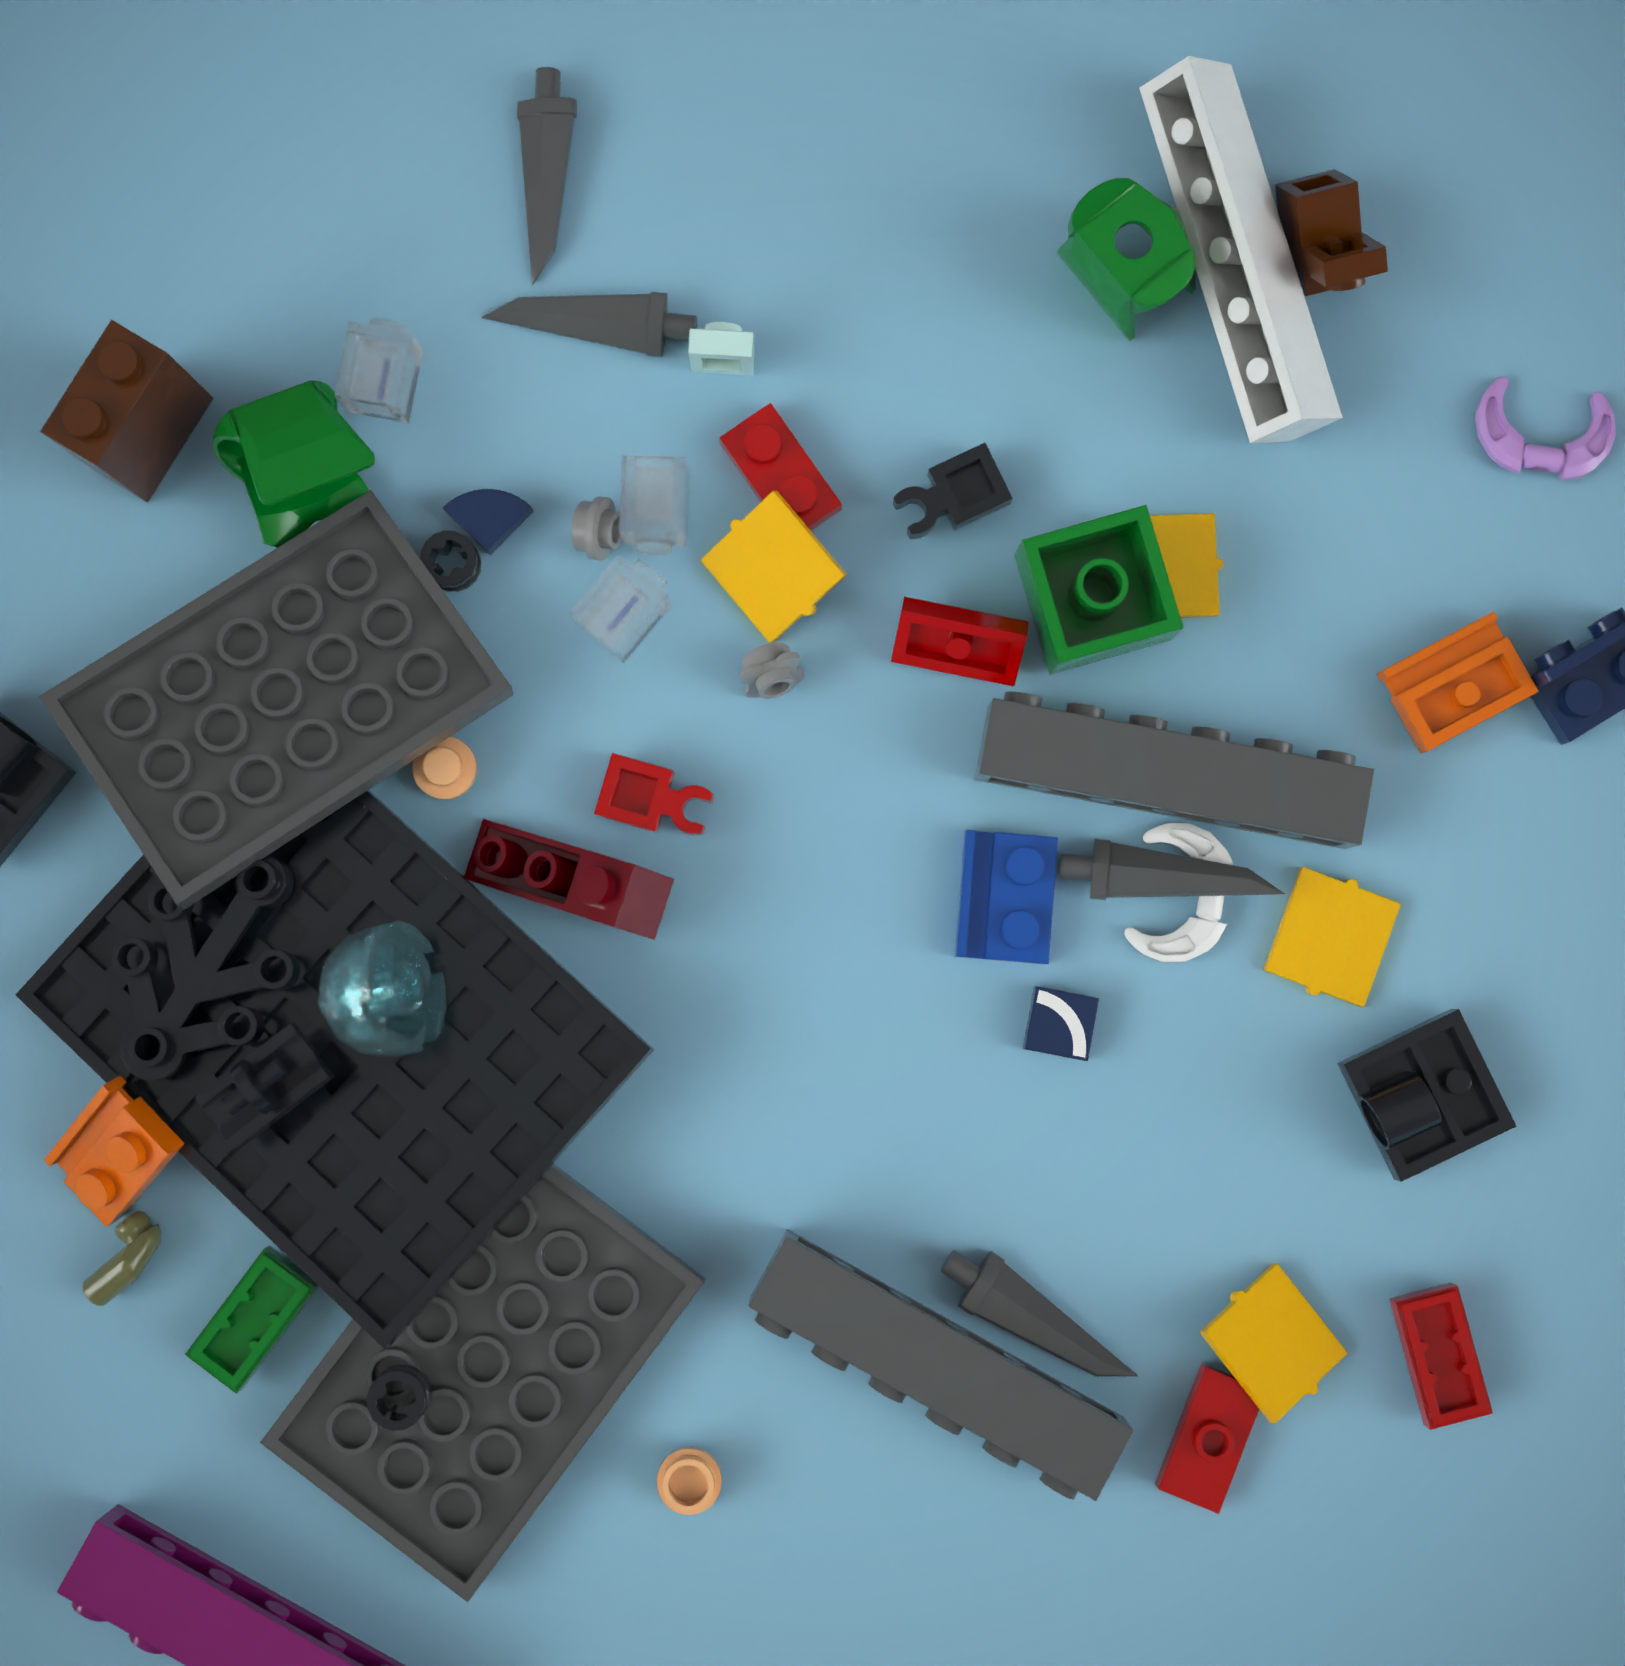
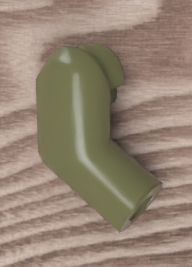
M143 1211L134 1212L116 1226L115 1234L118 1239L124 1242L126 1247L83 1282V1292L91 1303L98 1306L106 1305L137 1280L161 1243L159 1224L153 1226L149 1216Z

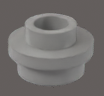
M598 496L592 502L581 501L578 504L573 516L571 536L573 546L577 551L586 552L590 559L602 561L607 558L611 549L615 550L620 545L623 535L622 514L616 511L612 499Z

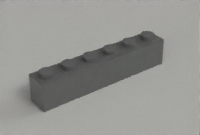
M1005 692L1004 700L993 698L987 707L974 780L1341 849L1362 845L1374 769L1356 766V756L1332 750H1318L1316 758L1292 754L1293 744L1266 738H1256L1254 746L1229 742V732L1209 727H1192L1191 735L1167 731L1168 722L1166 720L1144 715H1130L1129 723L1104 719V709L1086 704L1069 703L1067 704L1066 712L1041 707L1043 700L1041 697L1022 692Z
M788 1229L750 1296L748 1307L758 1312L754 1320L766 1330L784 1339H788L793 1331L815 1344L811 1352L823 1362L841 1371H845L850 1363L871 1375L868 1384L877 1392L898 1403H902L907 1395L927 1406L928 1410L925 1416L939 1427L955 1435H959L963 1427L985 1439L982 1448L990 1455L1012 1467H1017L1020 1460L1027 1462L1043 1471L1039 1478L1042 1483L1069 1499L1074 1500L1076 1494L1080 1492L1097 1501L1134 1431L1122 1415Z

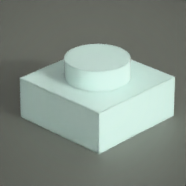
M711 322L705 325V329L690 328L688 356L691 371L753 376L755 357L753 332H744L741 326L729 322Z

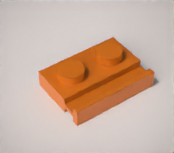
M1494 611L1376 674L1380 682L1384 681L1392 696L1390 700L1420 754L1439 746L1539 692L1508 636L1504 638L1495 622L1498 618Z
M121 1075L100 1088L44 1159L49 1167L57 1163L67 1173V1177L63 1180L65 1184L106 1227L127 1213L185 1144L141 1097L133 1100L123 1089L127 1082Z

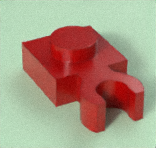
M612 753L594 814L654 833L658 832L661 818L665 816L672 818L674 824L682 832L689 835H702L705 829L704 825L688 821L684 816V807L693 799L712 803L714 795L708 789L697 785L686 786L679 791L670 789L675 774L673 770Z

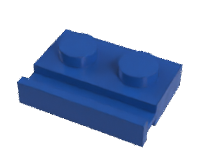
M976 830L964 831L955 957L1049 964L1058 837L980 832Z

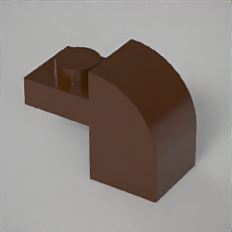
M1333 169L1275 184L1277 211L1304 296L1329 290L1345 291L1355 289L1365 284V277L1388 272L1386 246L1364 234L1361 229L1358 181Z

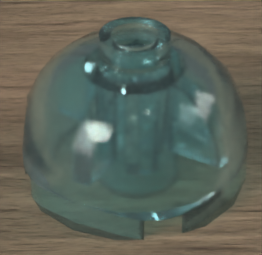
M397 920L360 930L346 936L326 958L320 979L319 1005L335 1036L348 1048L374 1057H398L424 1050L422 1048L424 1042L436 1040L441 1033L446 1013V986L442 972L431 974L424 954L432 953L434 950L429 940L414 925Z

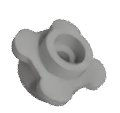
M784 643L765 644L747 653L741 661L743 670L739 674L741 682L748 683L744 687L745 695L749 698L761 697L771 699L782 696L792 690L795 684L804 678L803 669L797 667L801 662L799 654L790 652L789 647Z

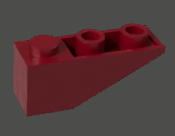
M486 819L482 820L464 877L469 881L655 940L674 882L673 878L638 865Z

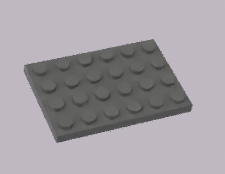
M370 490L39 697L175 903L185 910L237 876L238 873L256 860H261L498 706L513 696L514 693L509 682Z
M553 1163L391 1346L383 1348L352 1319L260 1443L468 1602L698 1292L706 1278ZM407 1364L418 1368L426 1375L431 1385L432 1398L428 1409L414 1425L405 1430L391 1431L380 1427L372 1420L367 1410V1394L372 1383L385 1370L395 1365ZM392 1381L393 1388L384 1396V1401L389 1409L397 1404L396 1413L404 1414L406 1413V1406L416 1398L415 1393L409 1385L405 1390H401L403 1382Z

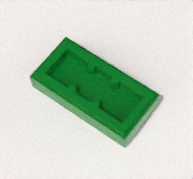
M271 1246L264 1248L185 1355L237 1394L245 1387L319 1286L299 1267Z

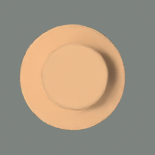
M448 737L413 760L412 772L415 782L424 793L436 799L449 800L463 795L473 785L477 774V761L469 746L457 738Z
M682 1447L671 1452L661 1463L657 1474V1490L660 1498L667 1507L680 1514L694 1515L707 1510L716 1501L721 1490L722 1474L715 1458L701 1448Z

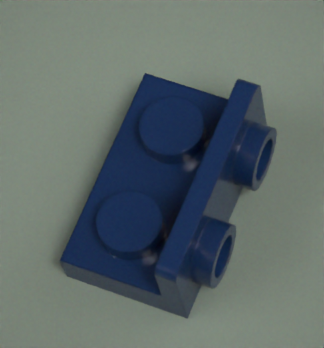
M1623 607L1588 626L1587 628L1593 637L1578 647L1574 648L1568 639L1534 659L1540 670L1531 674L1530 677L1539 692L1530 697L1561 745L1573 741L1625 709V611Z

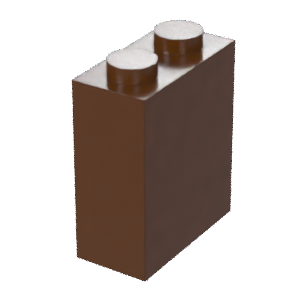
M111 320L40 432L95 472L148 503L214 398L167 352Z

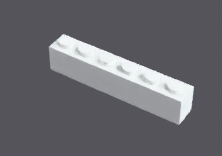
M1188 56L1139 87L1177 210L1187 232L1190 246L1194 250L1196 272L1250 443L1291 442L1343 417L1232 65Z

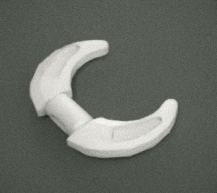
M1190 823L1163 824L1147 831L1142 837V841L1146 844L1167 843L1178 847L1191 858L1233 865L1227 849L1211 832ZM1199 896L1196 909L1197 918L1189 917L1173 933L1164 936H1150L1129 927L1125 929L1124 936L1144 956L1160 962H1186L1208 952L1219 941L1227 924L1218 922L1221 920L1225 896Z

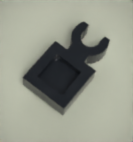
M982 443L929 468L927 476L933 487L927 490L917 486L907 487L895 495L893 506L895 510H898L908 504H917L924 510L925 517L907 528L909 539H919L929 534L934 528L936 520L944 515H947L953 529L957 530L1010 505L1013 498L986 443Z

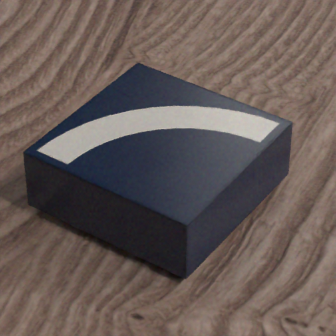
M1034 986L1023 1049L1088 1061L1099 998Z

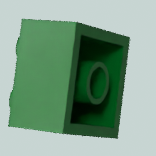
M1147 505L1023 539L1014 555L1049 675L1168 642L1183 629Z

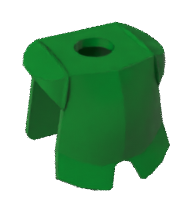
M1114 178L1102 182L1089 190L1079 200L1071 213L1068 223V239L1056 252L1124 336L1131 341L1135 338L1136 313L1150 311L1176 296L1183 288L1190 293L1196 290L1194 250L1190 246L1179 211L1155 197L1136 181L1129 178ZM1130 224L1139 225L1152 239L1150 251L1143 257L1130 259L1120 254L1114 241L1115 234L1120 228Z
M310 380L230 409L216 426L212 443L215 456L228 472L244 482L263 543L276 548L280 547L309 529L314 522L325 519L370 491L357 472L374 465V453L338 413L336 392L329 385L321 381Z

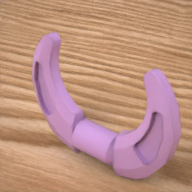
M1503 376L1496 379L1480 398L1475 414L1477 437L1488 456L1498 466L1516 474L1520 472L1521 468L1558 473L1559 481L1579 479L1592 472L1609 455L1616 436L1614 413L1609 402L1601 392H1595L1590 396L1589 402L1592 415L1588 430L1582 437L1563 445L1562 449L1529 443L1524 445V436L1519 434L1508 423L1503 412V396L1509 384V380Z

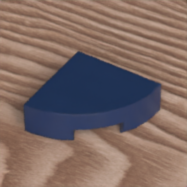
M479 489L464 493L443 507V510L489 555L534 512L532 507L523 499L509 492L496 489Z

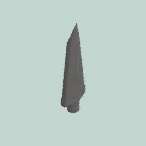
M552 67L536 69L535 98L517 102L532 286L556 250L574 118L577 117V101L574 98L560 97L561 72Z
M651 292V294L518 297L481 317L646 354V356L663 357L665 338L689 340L690 328L697 329L696 315L667 313L668 294Z
M1095 839L1093 856L1061 854L1060 879L1091 881L1090 899L1285 894L1249 868L1112 843L1111 840Z
M953 1250L945 1260L941 1272L966 1288L958 1303V1307L968 1314H974L1094 1376H1138L1005 1264V1260L994 1252H988L980 1266L956 1250Z

